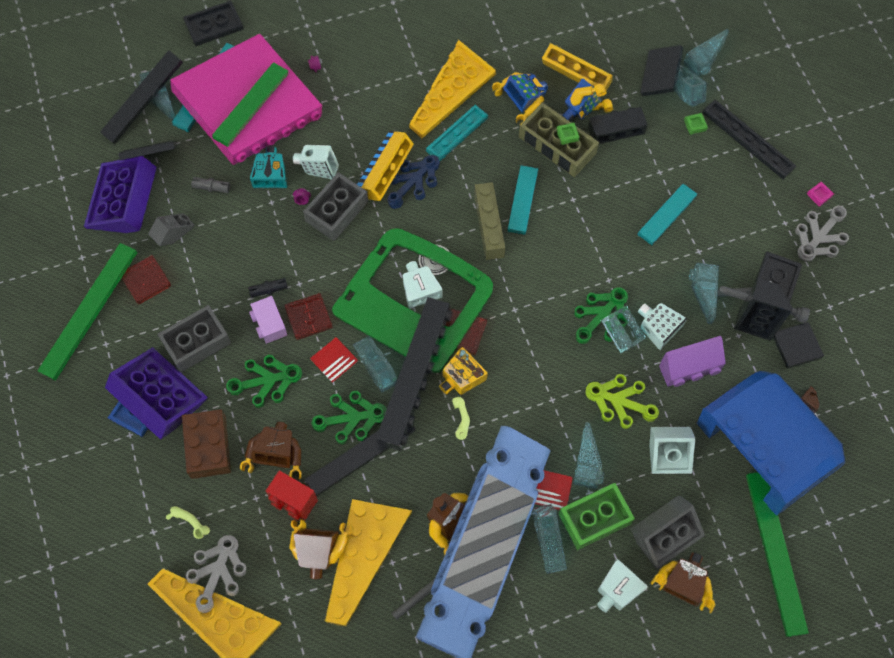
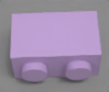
M272 296L250 304L253 311L249 313L253 322L257 321L259 325L256 330L260 339L264 338L267 344L287 336L285 326Z

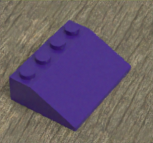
M143 156L101 163L84 228L120 233L140 231L157 167Z
M153 347L111 372L105 386L106 390L160 440L182 424V415L192 414L208 398Z

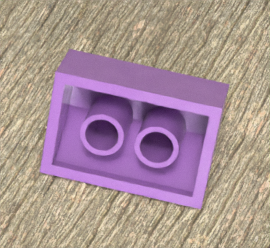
M714 337L666 352L659 367L667 387L672 385L678 387L683 385L685 381L691 379L692 381L702 379L704 375L710 374L713 376L720 373L726 364L722 337Z

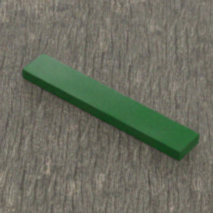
M273 62L212 134V138L229 147L287 77L288 70Z

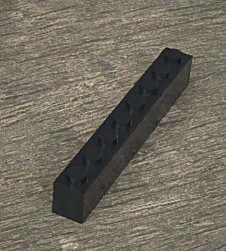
M427 297L376 438L378 445L401 451L402 446H406L409 439L408 429L409 427L412 428L415 422V416L413 415L416 409L419 410L422 398H420L421 393L426 391L428 380H426L428 373L431 374L434 368V356H438L440 351V339H444L446 334V322H450L453 311H450V303Z

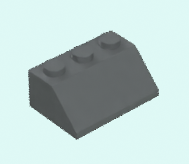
M680 495L630 528L638 546L656 569L705 536L694 506Z

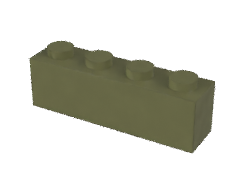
M493 182L476 184L474 198L486 260L504 258L505 244Z

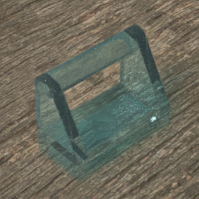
M627 306L601 320L620 353L646 339ZM621 313L624 315L638 338L633 342L630 340L617 315Z

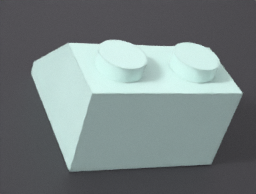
M651 427L649 445L652 474L692 473L695 436L691 427Z

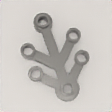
M835 206L830 212L831 218L820 231L817 222L818 214L814 211L808 212L805 220L810 223L813 240L810 243L806 233L808 227L803 223L797 225L795 233L800 237L801 246L797 250L800 259L812 261L818 255H827L830 258H834L839 252L837 246L830 245L828 248H816L818 244L837 242L839 245H845L849 236L844 232L836 235H826L836 222H841L846 217L847 211L843 206Z
M227 535L222 537L216 547L207 551L199 550L195 552L194 560L199 565L204 564L209 558L217 555L219 557L214 563L198 570L190 569L186 573L187 582L191 584L211 574L204 593L196 599L197 610L201 613H208L212 610L214 605L212 595L220 575L226 585V593L229 596H235L239 591L238 584L232 580L225 565L229 557L234 566V574L238 577L246 574V566L240 561L236 553L238 541L233 536ZM228 542L232 544L230 547L224 546ZM199 555L204 556L202 560L197 559ZM238 567H242L244 569L242 572L236 571ZM196 574V577L194 579H190L189 575ZM230 586L236 587L234 591L228 590ZM203 599L208 600V603L205 605H202L200 602Z

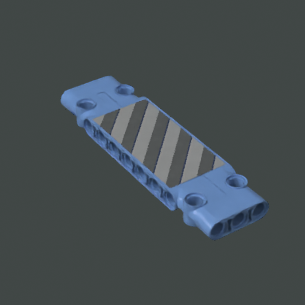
M501 426L493 449L489 450L486 454L487 463L483 464L478 472L432 585L431 595L433 597L424 607L425 617L416 635V638L456 658H471L478 639L485 633L484 623L492 616L536 502L538 496L536 488L538 483L544 479L543 470L550 454V450L547 447L507 426ZM497 453L500 455V461L497 459ZM530 472L533 473V479L530 477ZM436 606L439 607V614L437 616L434 612ZM472 623L474 624L473 633H471L470 626Z

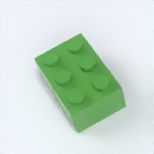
M616 483L561 508L558 514L577 551L631 525L635 520Z

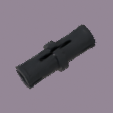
M285 277L270 282L266 280L264 281L265 283L248 287L251 299L265 294L269 296L273 292L288 289Z

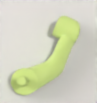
M461 397L453 398L452 402L455 409L459 408L461 423L455 435L458 439L463 440L467 437L470 417L464 400Z
M177 506L171 507V513L166 515L167 520L174 516L175 518H182L188 521L194 527L193 535L197 539L203 538V535H207L210 532L209 527L202 526L193 514Z

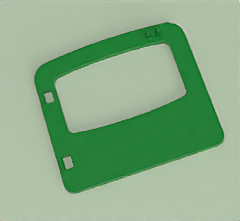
M391 229L381 237L377 246L369 254L346 287V290L334 304L332 312L336 318L406 357L421 315L391 299L371 285L370 281L395 246L404 247L440 264L469 282L476 290L454 324L450 327L445 326L446 334L444 339H440L439 354L434 356L433 359L434 368L432 372L439 373L443 370L491 297L493 283L489 276L447 250L402 229ZM383 246L387 249L381 256L377 252ZM350 291L355 293L350 301L345 299Z

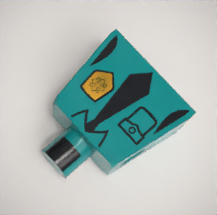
M267 146L265 153H258L256 155L250 176L253 188H287L283 155L276 154V147Z

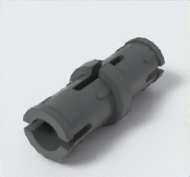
M193 177L192 188L208 190V192L229 193L230 182L214 180V178L203 179Z

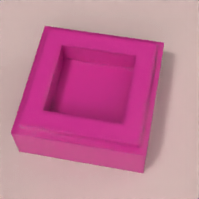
M820 182L809 190L807 195L820 207L832 198L834 193L823 182Z

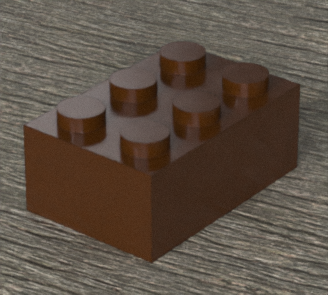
M223 410L182 415L186 471L189 477L195 479L231 473L226 416Z

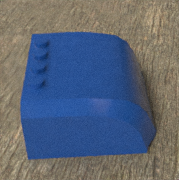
M758 371L705 407L696 423L709 438L722 430L770 485L771 489L763 501L776 516L845 464L842 443L781 376L775 373Z

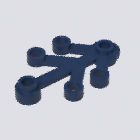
M429 155L422 161L413 163L404 160L400 167L402 172L406 173L413 169L419 170L407 174H396L391 182L392 185L398 182H407L397 192L389 194L387 201L391 208H400L403 205L402 197L415 184V198L417 200L424 199L426 194L423 189V176L427 172V186L429 188L437 186L438 182L435 177V171L439 168L440 164L437 156Z

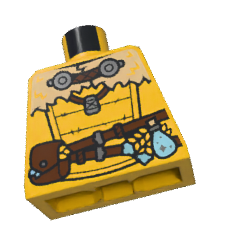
M462 347L444 367L443 377L446 380L439 387L446 395L453 389L462 395L486 381L488 373Z

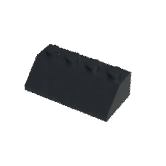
M758 278L739 309L734 329L771 341L792 312L793 307L778 284L772 283L769 279Z

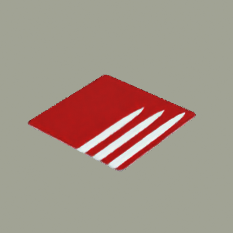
M334 338L310 358L331 382H334L358 362V359L338 338Z
M543 470L544 479L537 485L538 496L535 504L560 510L567 506L573 478Z

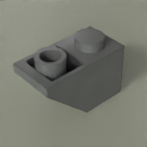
M184 213L161 216L156 218L148 234L159 246L170 245L179 240L195 225Z

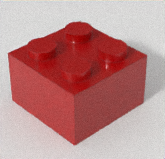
M280 470L266 490L269 497L268 500L272 502L271 505L278 510L285 509L289 512L288 515L297 521L299 519L305 521L318 501L314 490Z

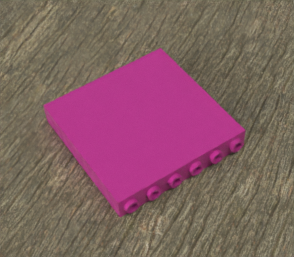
M261 34L170 80L171 91L232 165L243 162L247 157L259 153L263 148L275 144L276 141L283 137H288L295 130L302 129L306 124L318 120L322 115V104ZM273 62L288 70L287 77L229 147L212 138V134Z

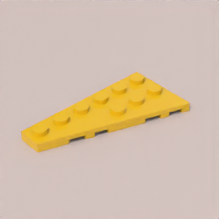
M458 40L455 49L449 55L448 61L432 84L430 92L425 96L423 104L418 108L409 124L410 129L421 138L425 137L494 77L496 70Z
M352 499L345 531H348L350 525H352L354 532L352 535L347 536L348 541L343 553L339 557L325 622L347 626L363 595L369 588L371 581L391 550L397 536L410 517L412 510Z
M162 569L148 583L221 658H250L281 625L280 622L215 592L212 595L214 604L212 610L208 613H201L197 610L196 599L204 593L205 588L195 583L191 584L185 578L165 569ZM203 599L200 603L205 605L208 603V600Z

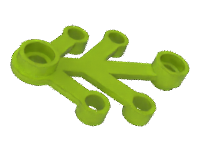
M618 374L614 380L604 384L592 382L587 385L585 390L588 399L596 401L602 413L601 417L605 422H610L613 419L614 412L607 408L604 399L612 403L620 419V425L624 429L632 426L633 419L627 416L623 407L642 413L643 418L648 422L655 421L659 415V410L655 405L645 406L626 399L634 394L643 393L645 384L642 381H636L632 387L615 394L607 391L625 385L627 379L623 374ZM621 378L624 382L619 383L617 379ZM640 385L642 390H637L635 386ZM592 389H598L599 393H593ZM648 410H654L655 414H650ZM610 413L611 417L607 418L604 414ZM623 420H628L630 424L625 425L623 423Z

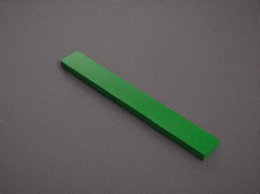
M121 243L118 245L37 370L39 373L55 381L57 380L138 253L135 249Z
M758 472L747 474L746 479L786 637L808 634L779 516H776L763 501L771 487Z

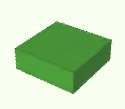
M702 113L685 117L684 121L690 135L707 131L708 127Z
M575 123L557 126L556 130L561 145L579 141L580 137Z

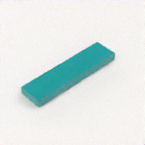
M474 105L426 148V152L437 156L439 161H441L487 120L488 115L477 105Z
M520 166L508 232L526 235L538 168Z
M682 184L642 227L637 235L650 245H653L697 197V193L685 184Z

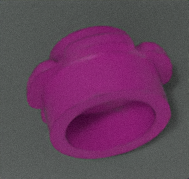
M311 55V59L308 60L310 69H314L317 72V70L322 69L318 55Z
M304 188L293 192L294 201L299 205L307 204L309 198H311L310 192H307Z

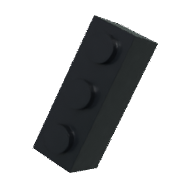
M632 107L624 111H613L610 114L595 115L590 118L588 129L591 137L598 141L599 144L643 135L648 124L642 108Z

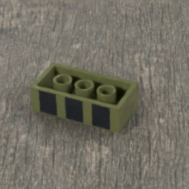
M542 102L520 125L519 138L575 178L597 154L599 142L576 126L580 137L579 141L561 145L556 128L571 122Z

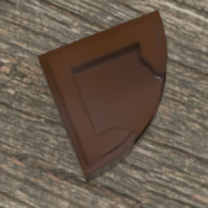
M810 386L801 399L816 413L819 408V401L816 390Z

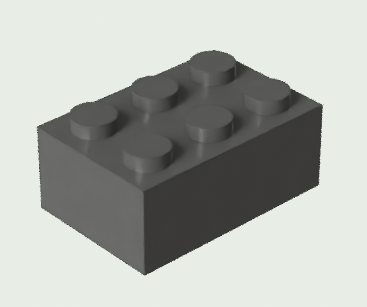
M338 172L303 211L305 222L335 241L368 203L367 191Z
M209 305L157 334L180 373L231 344L226 331Z

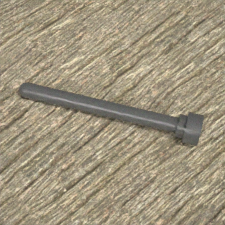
M721 286L719 288L720 293L741 300H745L748 296V293ZM805 307L793 308L790 315L794 316L797 321L806 323L810 309Z

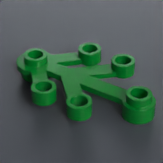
M620 287L614 288L607 294L589 293L586 297L588 305L593 306L597 301L609 302L605 306H577L575 308L574 315L576 318L581 319L585 315H596L587 327H580L577 330L575 337L579 343H588L592 332L603 320L606 330L604 339L608 342H612L615 339L616 332L613 330L611 314L615 306L618 315L615 322L616 326L620 329L626 327L628 320L625 317L624 304L628 300V293L625 289ZM618 295V296H620L622 299H620V300H619V299H616L615 296ZM589 297L595 298V301H590ZM577 310H582L583 314H578ZM623 320L625 324H620L618 321ZM607 333H611L613 337L609 338ZM580 335H585L586 339H581Z
M267 355L264 357L265 366L268 368L274 367L281 371L273 374L256 364L254 360L249 359L245 362L246 370L248 372H255L262 377L242 382L237 378H232L227 382L226 388L231 395H239L242 390L263 385L259 393L252 398L253 405L256 408H261L265 404V397L277 381H282L277 390L272 392L271 397L275 403H281L284 400L283 394L289 385L301 379L302 370L296 364L287 366L276 360L273 355ZM268 359H273L272 363H266ZM249 364H254L253 368H248ZM291 372H296L294 377L289 376ZM234 386H239L238 390L233 391L232 388ZM276 394L281 395L279 399L274 398ZM257 399L262 400L260 404L255 403Z
M352 391L349 395L350 401L353 404H359L367 410L359 412L342 401L339 394H333L330 397L331 405L340 408L347 414L326 418L323 415H316L313 417L311 424L316 432H323L329 425L349 422L335 436L338 444H345L348 436L361 420L368 419L363 428H358L355 431L356 439L363 441L367 438L368 432L375 423L383 421L387 408L380 403L373 405L362 398L360 392ZM358 395L359 398L357 400H353L352 396ZM334 398L339 399L338 403H333L332 401ZM380 410L381 414L375 415L374 412ZM322 420L323 423L321 425H317L316 421ZM364 432L365 435L363 437H359L358 433ZM344 435L345 439L341 441L338 440V437Z

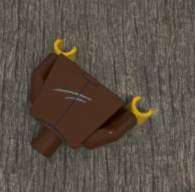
M277 422L275 428L266 426L261 433L251 438L244 456L246 460L241 462L240 469L244 471L245 466L249 464L248 473H252L254 465L251 461L253 463L290 468L292 465L293 469L290 471V477H292L293 472H299L300 480L302 478V473L299 470L301 465V448L297 439L292 437V431L286 430L287 424Z

